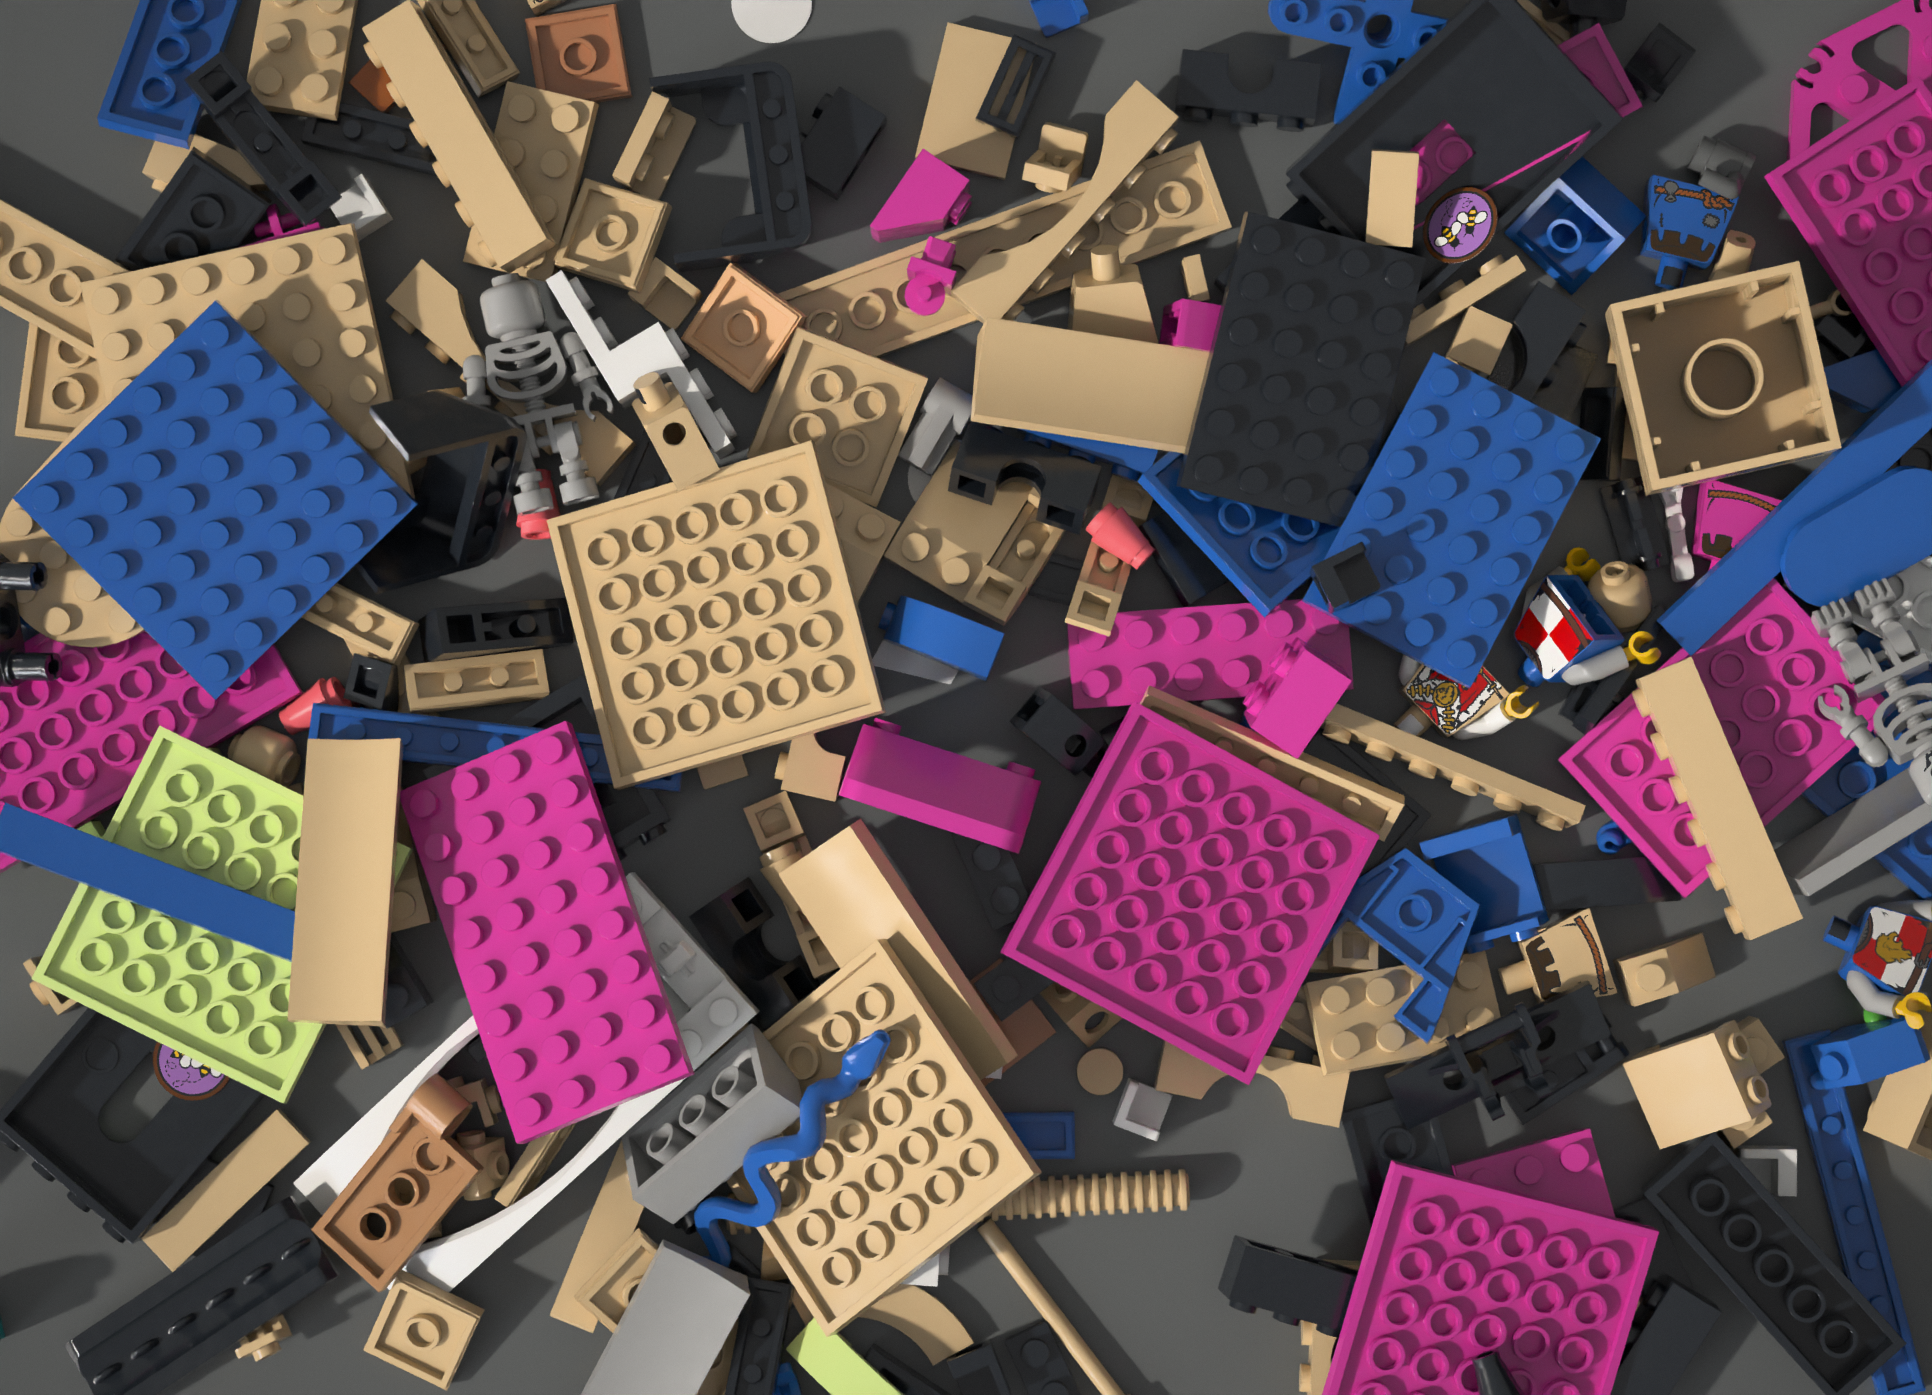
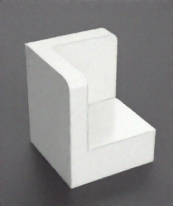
M363 174L355 177L354 180L357 184L340 194L342 199L330 207L341 225L355 224L358 242L393 220L373 186Z
M1128 1078L1112 1122L1115 1126L1158 1141L1161 1133L1159 1130L1173 1095L1156 1091L1152 1086Z
M1739 1145L1733 1149L1735 1155L1770 1193L1777 1196H1797V1149L1790 1146Z

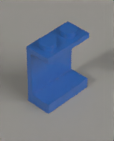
M1517 813L1435 836L1419 843L1424 861L1434 858L1437 872L1480 905V910L1466 945L1468 954L1495 947L1493 939L1510 935L1511 942L1539 935L1537 927L1549 921Z

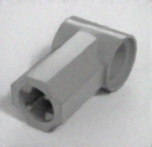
M940 377L920 410L922 415L900 450L898 457L916 469L932 476L948 452V448L955 436H960L970 421L973 395Z

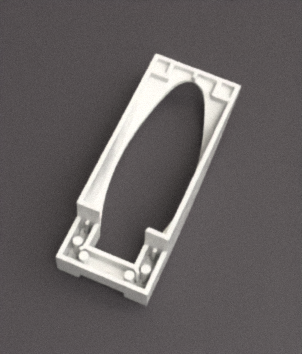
M631 872L626 876L659 974L691 1009L677 1022L694 1071L751 1020L759 1010L637 874ZM474 1016L470 1017L293 1182L322 1216L390 1133V1125L406 1107L407 1102L416 1090L428 1078L438 1073L457 1052L479 1034ZM684 1079L618 1105L609 1119L584 1148L545 1183L516 1203L475 1225L451 1235L423 1243L402 1270L449 1293ZM394 1280L387 1287L389 1290L391 1289Z

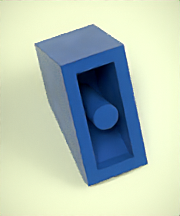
M1877 349L1824 367L1830 398L1863 414L1878 410L1901 388L1898 380Z
M1905 1017L1844 1026L1810 1046L1825 1090L1864 1084L1925 1063L1931 1059L1921 1029L1911 1028L1907 1024Z

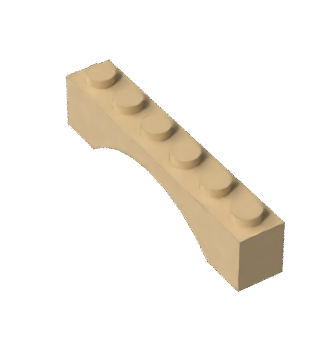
M1136 80L1105 116L1104 139L1099 164L1087 190L1074 208L1053 228L1034 240L1007 251L982 255L952 288L951 296L983 324L987 317L1015 321L1024 310V307L1019 302L1031 289L1038 294L1055 275V272L1050 267L1061 255L1069 259L1086 240L1081 232L1092 219L1097 224H1100L1117 204L1112 197L1124 184L1130 190L1144 175L1148 168L1142 163L1152 151L1155 150L1161 155L1174 141L1179 133L1173 128L1177 124L1179 117Z
M421 259L387 298L386 302L395 309L389 317L410 335L416 328L430 339L424 347L445 365L452 358L463 368V362L471 355H479L486 361V357L477 344L469 325L463 295ZM462 373V374L460 375V378L466 383V380L463 379V373ZM485 379V388L494 394L488 385L487 379ZM498 380V384L502 389L510 392H521L511 383ZM498 398L500 401L494 407L500 413L510 417L528 413L525 411L527 408L524 406L525 402L515 403ZM544 402V404L546 405L544 409L557 407L555 405H551ZM576 410L577 416L555 420V424L568 421L578 422L583 445H579L581 460L587 461L589 469L584 472L585 477H595L596 483L600 487L636 446L634 441L599 411L591 410V413L596 416L595 422L588 417L585 410ZM545 423L534 425L536 438L548 435ZM551 445L541 447L550 456L552 455Z

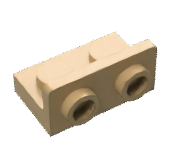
M652 91L612 176L616 183L640 195L660 200L696 125L695 117L672 107L668 98Z

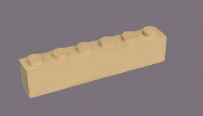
M406 0L364 26L362 30L369 42L363 45L367 55L378 69L384 67L392 80L386 84L390 95L400 108L406 106L415 120L409 124L413 135L423 148L429 145L437 161L432 163V167L442 184L446 188L452 185L460 201L455 203V207L469 228L473 225L477 228L483 239L478 243V247L491 267L498 265L499 268L511 273L557 245L421 7L411 0Z
M1692 657L1636 679L1635 682L1638 689L1632 691L1635 704L1642 717L1650 715L1657 732L1650 735L1651 741L1661 761L1669 759L1675 776L1669 778V783L1678 803L1682 804L1687 801L1694 818L1687 821L1688 828L1697 847L1705 845L1712 863L1705 865L1715 890L1718 891L1724 888L1731 905L1724 908V912L1734 934L1742 932L1745 939L1753 940L1803 919Z

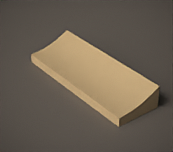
M987 317L977 336L971 421L1184 454L1209 352Z
M401 738L366 740L308 739L287 1019L289 1022L385 1027L404 748Z
M862 819L854 822L778 874L840 969L875 940H887L980 1080L1005 1066L1018 1056Z

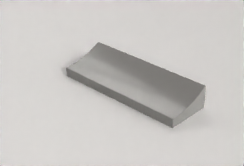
M1909 768L1774 850L1792 894L1803 896L1814 894L1932 821V807L1928 806L1923 800L1909 774Z
M662 1240L581 1395H697L750 1296L747 1276L666 1240Z

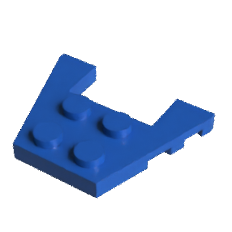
M1405 848L1357 879L1317 958L1347 921L1353 923L1423 978L1422 982L1394 1015V1018L1426 1044H1429L1433 1039L1480 910V905Z

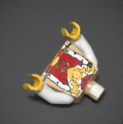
M1403 654L1398 673L1403 686L1399 693L1412 706L1394 723V726L1417 737H1420L1432 726L1443 738H1448L1452 735L1456 739L1463 741L1492 735L1515 721L1516 718L1528 717L1538 708L1539 702H1536L1531 707L1523 706L1519 701V695L1529 687L1525 685L1520 686L1509 695V692L1483 666L1469 689Z

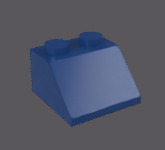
M1582 156L1543 191L1504 233L1569 294L1573 295L1629 237L1646 215Z

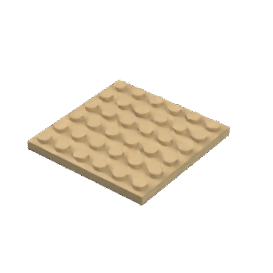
M344 224L80 283L106 402L116 398L215 300H218L415 499L406 459L369 414L371 405L392 401L393 395L355 224Z
M812 440L721 467L719 471L679 492L674 483L671 482L547 520L614 789H625L886 712L816 444Z
M886 939L875 940L762 1033L798 1079L802 1097L808 1086L820 1079L838 1075L842 1068L843 1055L862 1038L871 1035L878 1029L886 1031L891 1038L885 1055L872 1076L861 1080L859 1087L852 1096L825 1105L827 1136L822 1148L812 1157L794 1162H775L767 1165V1169L780 1190L782 1198L781 1212L770 1224L756 1228L826 1337L841 1331L1042 1173ZM800 1117L793 1125L784 1129L775 1138L797 1134L800 1130ZM742 1165L726 1182L738 1200L756 1204L758 1203L757 1197L744 1175Z

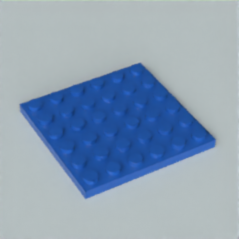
M215 300L13 497L215 700L418 504L218 300Z

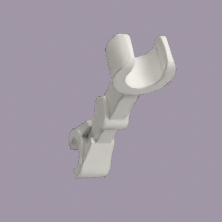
M1683 487L1658 493L1665 507V527L1668 530L1671 548L1670 573L1674 582L1688 581L1694 576L1692 557L1687 550L1684 529L1686 521L1682 515L1681 508Z

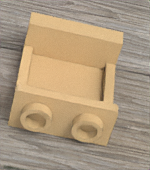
M1735 1020L1726 1022L1715 1030L1662 1048L1656 1045L1644 1049L1622 1063L1660 1149L1750 1121L1772 1105L1767 1083L1759 1075L1750 1055L1748 1040L1740 1032Z

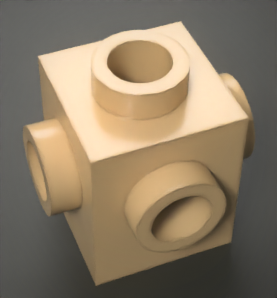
M483 1130L458 1133L456 1142L484 1167L483 1171L462 1196H464V1200L468 1201L489 1198L492 1196V1190L501 1187L508 1177L510 1165L505 1151L504 1137H485V1131Z

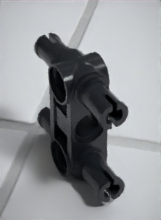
M0 552V686L15 687L22 684L25 680L54 681V679H58L62 674L61 657L58 653L25 651L15 590L39 591V589H43L48 580L46 566L42 562H11Z

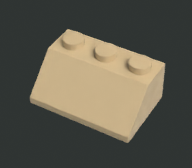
M1917 1010L1915 1012L1919 1013L1924 1021V1025L1920 1029L1931 1059L1925 1063L1885 1077L1876 1100L1869 1107L1863 1131L1932 1161V1012Z

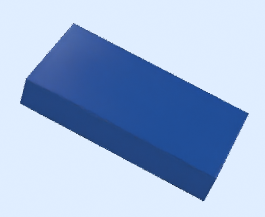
M1074 1111L1002 1112L1033 1159H1075Z

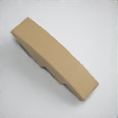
M622 1140L550 1313L551 1317L590 1333L594 1332L598 1320L575 1300L574 1295L635 1232L645 1209L644 1206L633 1200Z

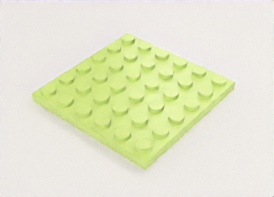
M159 725L102 839L295 911L304 796ZM397 842L394 887L413 849ZM79 883L31 978L283 1104H287L326 1024L289 1022L287 1020L292 962Z

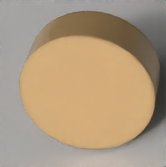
M1093 1048L1085 1052L1078 1061L1077 1077L1079 1083L1086 1091L1095 1095H1105L1111 1093L1120 1085L1123 1078V1066L1119 1057L1111 1050Z

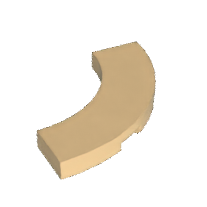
M899 1284L858 1316L877 1320L900 1330L923 1350L932 1365L974 1343L967 1329L956 1315L937 1297L932 1296L916 1285ZM795 1288L792 1302L806 1326L814 1316Z

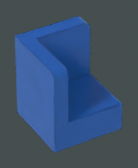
M1029 0L1042 33L1046 38H1050L1088 21L1089 13L1083 0Z

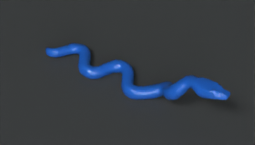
M878 1029L871 1035L859 1040L843 1055L842 1068L838 1075L820 1079L807 1087L799 1103L800 1130L797 1134L763 1140L750 1146L743 1158V1170L757 1197L758 1203L754 1204L733 1198L715 1196L709 1197L699 1204L694 1212L695 1226L709 1251L708 1256L702 1257L727 1268L730 1266L732 1260L730 1247L718 1225V1219H726L751 1227H760L770 1224L779 1216L782 1198L779 1187L767 1169V1165L775 1162H794L812 1157L822 1148L827 1136L825 1105L852 1096L859 1087L861 1080L870 1078L877 1070L891 1041L890 1035L886 1031Z

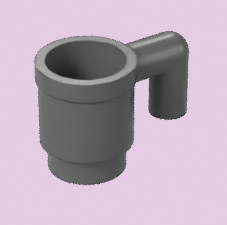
M1703 135L1687 169L1699 174L1698 178L1700 180L1698 185L1728 199H1735L1740 195L1743 184L1757 155L1742 150L1719 138L1715 141Z

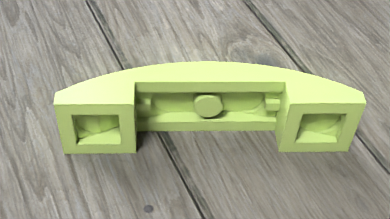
M814 1317L786 1347L791 1356L831 1395H904L851 1347L852 1344L841 1334L837 1333L826 1337Z

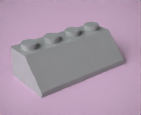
M751 1023L700 1067L694 1075L685 1080L621 1136L633 1200L672 1224H675L687 1212L694 1210L700 1201L721 1183L728 1181L733 1173L743 1165V1158L750 1146L763 1140L775 1138L784 1129L793 1125L800 1117L799 1103L802 1095L798 1079L758 1027Z

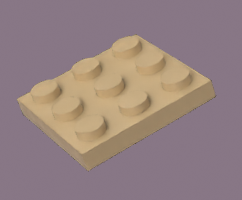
M797 326L747 452V458L751 459L812 440L816 444L825 482L861 502L877 507L928 377Z

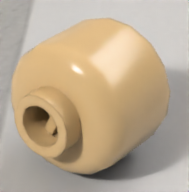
M1621 561L1610 562L1599 569L1589 580L1588 589L1591 595L1600 604L1619 632H1629L1638 628L1650 614L1653 603L1649 583L1645 572L1638 566Z
M262 725L252 726L243 735H236L228 749V758L231 761L285 787H288L293 782L300 768L301 758L297 753L295 742L290 737Z

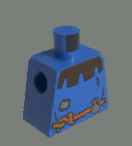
M1652 175L1646 181L1643 213L1646 217L1642 221L1640 254L1660 260L1655 280L1656 286L1670 290L1683 288L1688 267L1704 270L1710 266L1738 203L1739 196L1735 199H1728L1705 187L1657 175Z

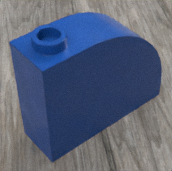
M900 595L896 605L890 602L887 603L878 628L886 631L883 637L884 641L986 682L1005 633L962 616Z

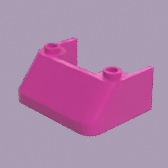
M878 718L874 719L872 726L862 725L839 792L840 796L1019 854L1041 786V781L1033 779L1035 769L1009 761L1005 770L900 736L899 733L902 726Z

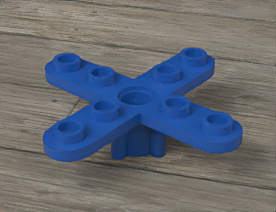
M1270 0L1268 3L1270 20L1278 30L1287 34L1351 47L1334 110V124L1343 118L1396 68L1398 57L1406 59L1450 18L1412 11L1411 8L1414 0ZM1379 14L1387 15V23L1381 31L1376 33L1367 32V25L1374 16Z

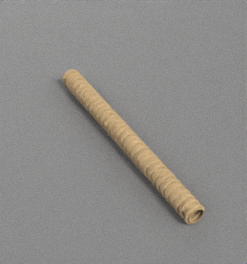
M1166 1169L1164 1174L1157 1175L1156 1170H1150L1149 1175H1142L1141 1171H1135V1176H1128L1127 1172H1121L1120 1177H1113L1112 1172L1106 1173L1104 1178H1099L1097 1173H1092L1091 1178L1085 1179L1083 1174H1077V1179H1069V1175H1063L1062 1180H1055L1054 1176H1048V1181H1040V1177L1037 1176L986 1217L992 1216V1221H998L999 1216H1006L1007 1220H1013V1215H1021V1219H1027L1028 1214H1035V1218L1038 1219L1042 1218V1214L1050 1213V1218H1056L1057 1213L1064 1212L1065 1217H1071V1212H1079V1216H1085L1086 1211H1093L1094 1215H1100V1210H1108V1214L1113 1215L1115 1210L1122 1209L1123 1214H1129L1130 1209H1137V1213H1143L1144 1208H1151L1152 1212H1158L1159 1207H1166V1211L1169 1212L1173 1211L1175 1206H1180L1181 1211H1187L1188 1206H1190L1189 1177L1185 1169H1179L1178 1174H1171V1170ZM734 1193L728 1194V1198L738 1200ZM726 1220L727 1230H730L731 1235H736L737 1230H744L745 1234H751L752 1229H757L756 1227Z

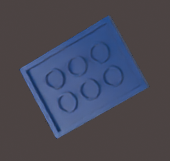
M1170 451L1142 474L1138 480L1139 484L1265 618L1311 578L1309 573L1311 567L1324 560L1341 527L1178 487L1176 485L1184 454Z

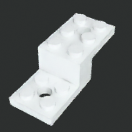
M561 270L546 279L547 284L615 397L625 409L632 406L633 401L639 398L633 388L634 382L647 373L656 372L659 374L663 384L673 382L720 460L736 451L730 441L738 436L722 408L715 412L710 408L707 400L714 395L698 368L690 372L686 368L683 361L689 358L690 355L673 328L665 332L659 322L621 345H618L601 316L593 320L588 310L595 305L577 276L569 280Z

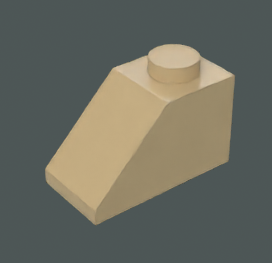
M1701 932L1613 959L1625 1002L1634 1007L1680 993L1716 977L1704 936Z

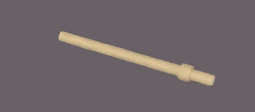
M992 1218L979 1226L977 1231L1102 1395H1125L999 1227L992 1221Z

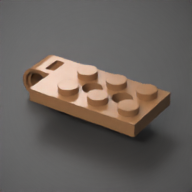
M438 1073L428 1078L416 1090L407 1102L406 1107L390 1125V1133L311 1229L378 1292L385 1290L484 1169L477 1160L450 1137L467 1117L473 1105ZM399 1178L409 1180L414 1187V1198L410 1203L401 1201L395 1193V1184ZM372 1212L381 1215L386 1222V1232L383 1237L372 1235L367 1228V1218Z

